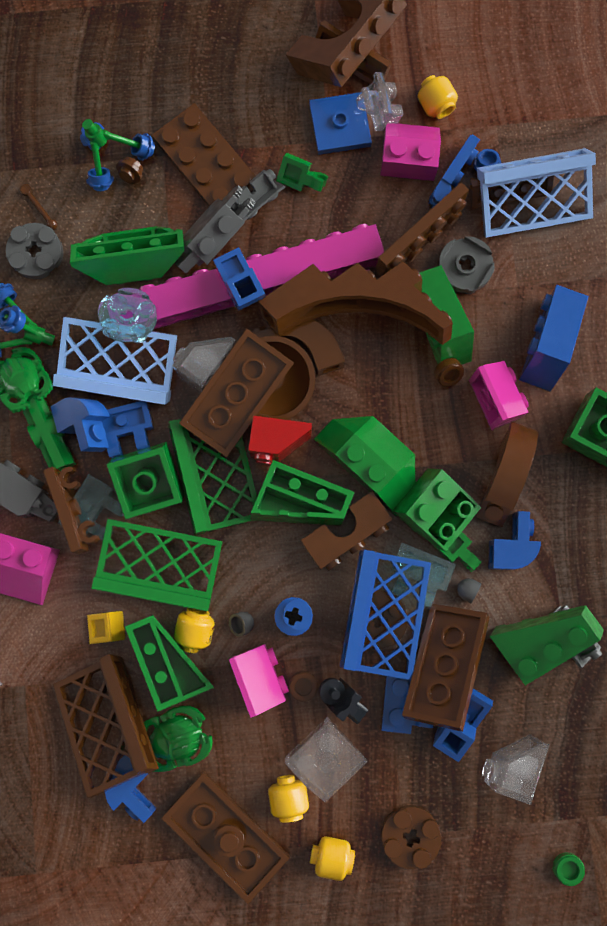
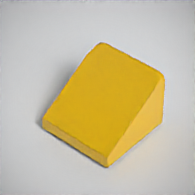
M122 611L87 615L90 644L125 639Z

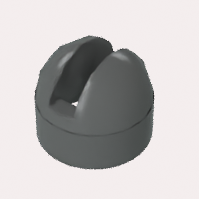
M463 579L457 588L460 598L471 604L481 587V583L474 579Z
M248 612L232 614L229 618L231 632L235 636L240 637L252 631L254 628V618Z

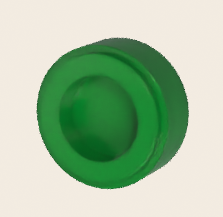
M564 852L555 858L553 873L562 884L575 886L583 880L585 867L575 854Z

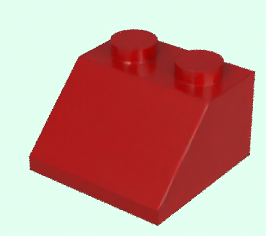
M253 416L248 450L251 459H255L256 464L271 466L273 460L277 462L282 461L311 439L312 423Z

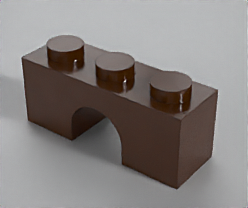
M373 491L348 508L355 522L352 534L346 537H337L324 524L301 540L302 545L320 570L326 567L330 571L343 562L340 558L341 555L347 551H350L353 555L366 546L363 540L373 534L377 538L390 529L387 524L393 519Z

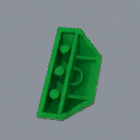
M155 226L100 234L86 239L81 244H72L70 264L71 267L105 285L162 278L185 251L183 230Z
M374 416L332 419L313 440L367 491H373L381 504L396 517L397 515L393 510L415 484V454Z

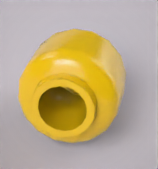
M432 75L421 83L422 88L417 96L429 117L442 119L455 110L458 95L447 77H435V75Z
M187 608L186 611L178 615L174 640L181 645L183 651L197 653L199 649H204L210 645L215 624L208 611Z
M284 775L277 777V783L269 787L270 810L274 817L279 818V821L282 823L303 819V814L309 809L307 788L303 781L295 780L294 775Z
M324 836L321 838L319 846H312L310 864H315L317 876L342 881L346 874L351 875L355 850H351L350 843L346 840Z

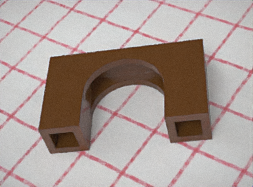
M338 0L345 16L358 18L354 26L342 35L332 39H318L301 35L287 52L286 56L297 75L342 87L406 8L405 0Z

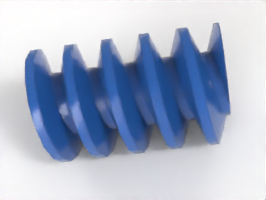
M287 598L279 603L275 610L276 625L281 632L287 635L297 636L303 634L312 623L313 614L311 607L301 598ZM293 608H298V614L303 616L302 620H296L294 624L289 623L290 618L286 616V612H291Z

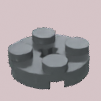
M28 223L12 229L11 236L6 244V257L12 268L20 275L28 279H42L49 276V272L53 271L55 267H59L63 259V245L52 228L40 223ZM34 245L42 249L41 252L36 253V257H32L30 252H28Z
M465 237L464 239L450 241L443 248L438 260V266L442 265L453 290L465 294H472L476 290L483 288L490 280L495 268L489 246L475 237ZM466 259H469L471 261L470 266L473 269H467L466 271L461 269L459 261L465 262Z

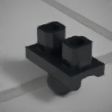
M328 678L321 683L319 696L336 717L341 721L348 717L356 724H359L368 712V709L360 703L362 697L342 678L339 680Z

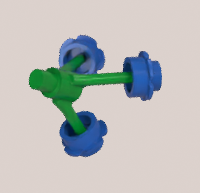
M86 119L82 123L80 140L84 146H88L92 150L95 168L88 171L86 182L95 191L109 189L114 181V177L110 175V170L101 167L99 149L106 144L107 140L110 139L131 146L132 155L137 156L140 161L151 157L154 153L155 144L152 137L147 133L143 135L136 134L131 140L104 130L100 123H93L91 119Z
M0 283V308L3 309L0 312V328L7 333H18L22 329L25 330L23 338L1 342L0 357H2L1 349L32 344L33 342L39 345L42 342L52 346L55 335L45 332L44 328L34 323L13 302L17 297V293L13 290L14 287L10 283L5 285Z

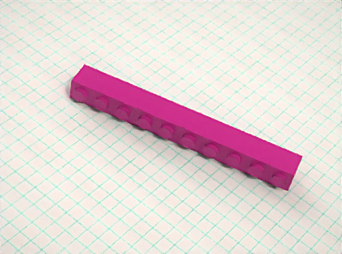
M361 224L354 227L352 231L345 233L333 232L321 240L308 239L302 241L296 247H279L273 250L271 254L264 256L254 254L247 257L246 262L249 268H253L266 297L312 264L321 272H327L331 279L338 277L356 263H359L364 269L376 267L378 257L384 253V249L376 224L370 226ZM201 269L195 271L192 276L185 278L172 277L166 280L164 284L157 286L153 284L144 285L139 288V291L132 293L119 292L112 295V298L105 300L112 325L148 331L235 306L217 269L210 271L208 269ZM116 332L119 337L125 334L121 332Z

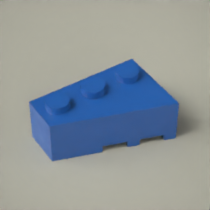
M556 285L551 295L546 293L540 307L543 310V314L539 315L533 331L536 334L528 346V356L519 378L520 381L551 392L570 364L589 296Z

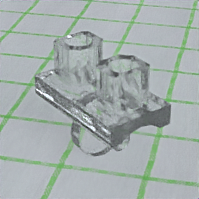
M375 72L371 85L361 89L362 94L357 97L356 104L359 110L367 111V114L371 115L375 131H383L388 123H398L403 116V109L399 104H391L397 94L395 83L385 82L383 73Z

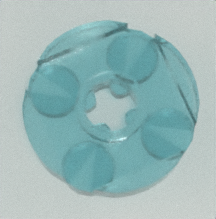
M122 288L118 290L117 294L111 297L108 294L102 299L98 307V319L105 336L120 342L141 343L146 340L147 335L154 329L157 322V312L155 304H153L145 292L135 288ZM127 311H131L133 317L128 319L120 316L121 314L126 315Z

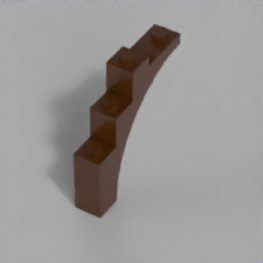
M401 262L379 279H376L372 271L369 269L365 270L359 263H356L334 280L331 279L327 272H321L312 264L258 301L263 320L279 336L299 324L318 317L353 312L386 315L408 322L428 333L442 345L449 341L452 336L453 322L451 317L445 311H440L432 303L430 297L422 292V277L420 273L414 268L411 269L405 262Z

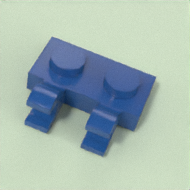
M139 401L107 410L110 417L103 420L102 424L109 445L107 449L109 458L123 455L118 439L121 437L134 435L137 450L150 447L146 431L152 430L154 427L148 402Z
M386 676L382 731L411 734L412 725L433 728V725L408 720L402 716L411 680Z

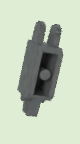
M239 185L235 186L222 201L219 198L215 200L184 234L185 251L175 262L184 273H187L195 264L200 266L205 262L208 265L245 223L243 219L252 210L255 201L252 198H247L235 212L230 209L243 193V189Z
M7 459L4 463L0 462V505L17 516L29 518L36 515L53 522L58 512L54 501L48 496L49 492L42 488L45 483L31 474L28 478L19 474L18 472L21 468Z

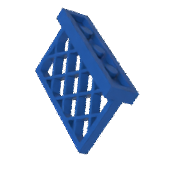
M370 550L359 551L340 660L341 668L407 680L412 679L431 562L377 553ZM379 559L390 561L396 570L394 574L384 581L377 572ZM396 562L406 565L400 569ZM412 565L423 567L421 580L412 586L403 574V571ZM399 575L408 589L395 598L386 584ZM376 578L379 581V584L374 587ZM383 587L392 601L378 610L372 602V596L375 591ZM417 587H419V593H418V594H417L416 591L414 590V589H416ZM411 592L417 601L415 610L406 615L398 601ZM394 604L403 618L390 627L381 613ZM370 607H371V608L373 609V611L375 612V613H373L371 616H369ZM415 615L414 623H412L410 618ZM378 616L386 631L372 639L367 631L368 622ZM407 622L412 629V635L409 640L401 644L393 630ZM390 634L398 648L384 656L376 643ZM365 637H367L370 642L364 646ZM410 645L409 653H407L405 648ZM373 646L381 660L372 667L361 665L363 652ZM402 651L407 659L406 672L394 671L388 662L389 659ZM385 663L388 669L378 667Z

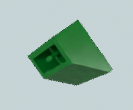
M428 468L408 494L395 507L393 512L413 531L446 552L482 507L443 469Z

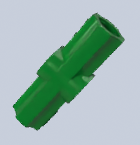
M38 395L29 396L26 403H29L31 406L23 411L29 424L27 430L36 447L41 450L48 467L53 466L60 471L65 467H73L76 463L63 438L65 433H57L53 414L45 398L42 401H38Z

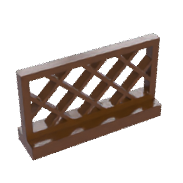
M112 654L100 658V662L53 684L87 798L99 795L144 773H151L159 769L123 659ZM101 670L104 681L100 690L88 686L93 674ZM71 684L80 686L74 702L67 700L64 688ZM86 690L98 694L91 710L80 706ZM104 697L111 700L113 705L109 718L97 713ZM78 710L89 714L83 730L75 727L74 718ZM95 717L107 722L100 738L89 734ZM112 726L120 728L122 733L118 747L106 742ZM86 738L98 743L92 759L84 756L82 748ZM104 746L116 751L109 767L98 762ZM122 754L130 758L133 770L126 774L115 770ZM96 766L106 771L107 774L102 785L94 788L91 776ZM113 775L117 776V778L111 780Z

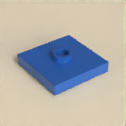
M363 92L309 100L318 155L371 147L372 140Z

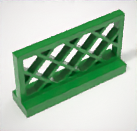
M181 419L169 421L168 429L194 536L255 521L251 520V515L242 516L234 511L241 497L252 503V507L257 499L242 436L234 446L238 449L240 456L236 463L233 464L220 456V452L215 453L204 446L205 442L203 440L199 443L191 438L188 430L179 424ZM192 444L197 446L195 452H193ZM200 449L215 457L207 470L196 464L195 457ZM217 460L232 468L224 481L210 473ZM240 460H241L243 469L237 466V465L239 464ZM234 470L245 476L246 485L242 491L227 483ZM198 471L204 474L201 481ZM207 476L221 484L214 498L203 492L202 484ZM224 487L239 495L231 508L216 500ZM247 487H248V491H249L250 497H249L248 495L244 494V492L246 491ZM205 498L208 499L209 501H211V503H210V505L208 506V508H207V505H206ZM213 504L228 512L223 522L211 524L208 512ZM231 514L237 517L236 519L228 520Z
M107 519L96 576L93 578L91 589L208 611L223 541ZM113 526L125 528L131 539L117 547L111 539ZM130 529L142 532L134 536ZM145 533H152L160 544L145 553L137 538ZM159 535L167 536L170 538L163 542ZM174 538L182 539L188 548V551L174 559L165 545ZM188 541L197 542L198 544L191 547ZM134 542L143 556L128 564L119 550ZM109 544L113 548V551L108 553ZM202 544L215 546L213 559L203 565L194 550ZM162 547L171 562L157 570L148 556ZM116 553L125 568L116 574L105 572L106 559ZM191 553L200 567L185 576L177 561ZM143 559L146 560L154 572L145 579L137 578L131 569L132 566ZM212 563L209 574L205 567ZM172 564L183 578L174 585L166 584L159 574ZM127 570L131 577L120 574ZM202 570L208 578L207 590L194 589L188 578ZM156 576L160 582L151 581L150 579ZM185 581L189 588L178 585Z

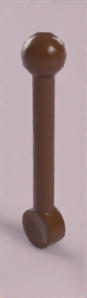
M23 184L20 187L21 193L24 196H28L46 220L47 226L55 230L58 226L57 221L49 217L32 194V188L28 184Z

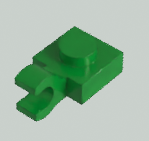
M286 153L283 156L276 181L298 191H302L304 186L307 185L321 192L329 176L321 172L310 171L312 163Z
M461 532L446 552L431 543L451 564L458 558L470 572L474 571L482 563L467 549L472 541L463 532Z

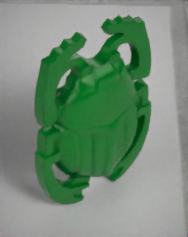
M27 347L12 349L13 354L11 358L0 361V400L12 413L30 408L31 405L26 403L29 396L38 395L37 400L42 401L53 390L51 378L44 370L42 360L33 350ZM22 356H28V357L33 358L34 360H31V359H29V358H27V357H24V358H23ZM43 379L44 385L40 390H38L40 380ZM16 398L21 401L17 403H12L9 399Z
M192 706L174 707L161 716H153L144 722L146 731L151 725L155 727L152 734L148 736L155 757L167 762V764L157 762L159 769L153 772H166L175 769L177 766H191L209 755L213 740L211 735L207 736L205 733H202L200 727L206 718L198 709ZM176 713H184V714H187V715H189L190 717H192V719H190V718H188V717H186V716H183V715H176ZM200 744H202V748L198 756L194 759H191V757L198 751Z

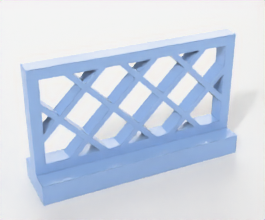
M584 148L478 167L477 179L480 181L484 236L487 238L593 218L592 165H596L595 153ZM584 170V180L577 189L567 182L575 171ZM554 175L560 181L549 194L540 186L548 176ZM527 180L533 186L522 199L513 190L520 181ZM500 185L506 191L495 204L489 200L488 187ZM566 185L574 193L562 205L554 197ZM538 189L547 198L535 210L527 202ZM511 194L520 203L509 215L500 207ZM580 196L584 200L585 212L573 214L568 208ZM553 201L561 209L553 218L547 219L541 213ZM524 206L534 212L526 223H519L514 219ZM497 211H500L507 219L501 227L491 229L490 220Z
M63 317L57 374H54L53 386L165 405L170 402L172 390H170L178 335ZM71 324L81 326L87 334L77 344L69 336ZM88 327L97 329L91 332ZM101 330H108L115 339L105 349L94 337ZM116 332H121L125 334L119 337ZM130 334L137 335L143 343V346L132 354L122 341ZM143 336L151 337L153 339L147 342ZM90 339L99 350V353L88 361L79 347ZM157 339L169 340L168 353L159 358L150 345ZM119 344L128 357L118 365H115L106 352ZM146 348L156 362L143 370L134 357ZM73 351L76 352L84 363L77 370L65 368L67 356ZM101 356L105 358L112 368L104 375L98 374L91 365ZM167 358V363L165 367L162 361ZM129 360H131L140 373L133 379L125 378L118 369ZM159 365L165 373L164 385L153 383L146 373ZM87 367L90 372H85L82 370ZM115 372L118 377L109 375ZM143 377L146 382L138 381V379Z

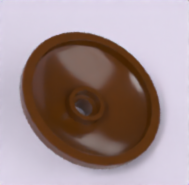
M280 336L260 337L294 362V364L257 416L286 420L302 411L311 399L315 387L314 367L305 350L294 341Z

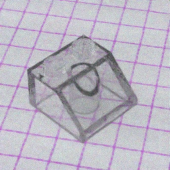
M232 337L190 342L186 348L182 347L178 350L173 358L174 364L172 366L179 379L198 393H201L235 346L236 340Z
M329 717L320 723L285 757V764L325 803L368 762Z
M528 735L493 752L491 759H487L483 767L482 775L485 777L484 782L496 793L531 805L549 744L536 736Z

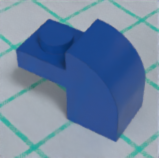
M239 247L213 260L227 288V292L238 310L265 298V292L253 268H249Z
M69 397L50 406L57 433L76 434L81 451L102 452L109 448L102 421L110 416L102 403L93 399Z
M518 511L512 514V540L493 539L489 541L488 569H519L529 565L536 558L541 547V541H529L530 536L534 534V520L530 519V512Z
M473 689L463 732L438 726L433 746L459 762L475 741L476 728L492 708L493 700Z
M124 755L119 760L115 770L122 774L132 771L133 767L130 758ZM144 773L105 791L106 800L113 811L123 802L126 805L125 810L130 817L136 821L140 819L143 823L146 822L156 810V807L136 786L148 773ZM113 775L111 780L117 778V776Z

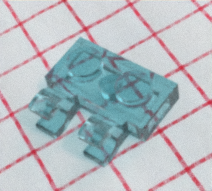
M90 474L87 475L74 498L78 501L82 514L78 515L80 522L92 521L95 523V526L86 530V536L90 532L103 540L106 527L95 522L103 508H107L122 518L124 514L120 502L111 498L115 489Z
M401 543L396 556L431 562L424 607L429 608L432 606L437 589L446 592L456 564ZM396 562L400 569L406 565ZM412 565L403 571V574L408 581L410 579L420 581L423 567ZM392 566L391 571L396 572V570ZM399 575L391 591L392 594L397 596L407 589Z

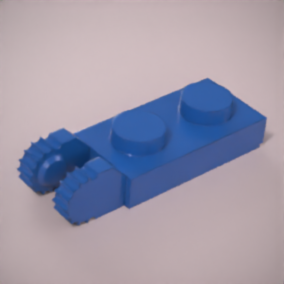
M470 134L429 197L428 204L432 208L452 191L451 185L453 187L458 185L465 174L460 171L465 163L470 166L479 151L475 147L480 139L475 135Z

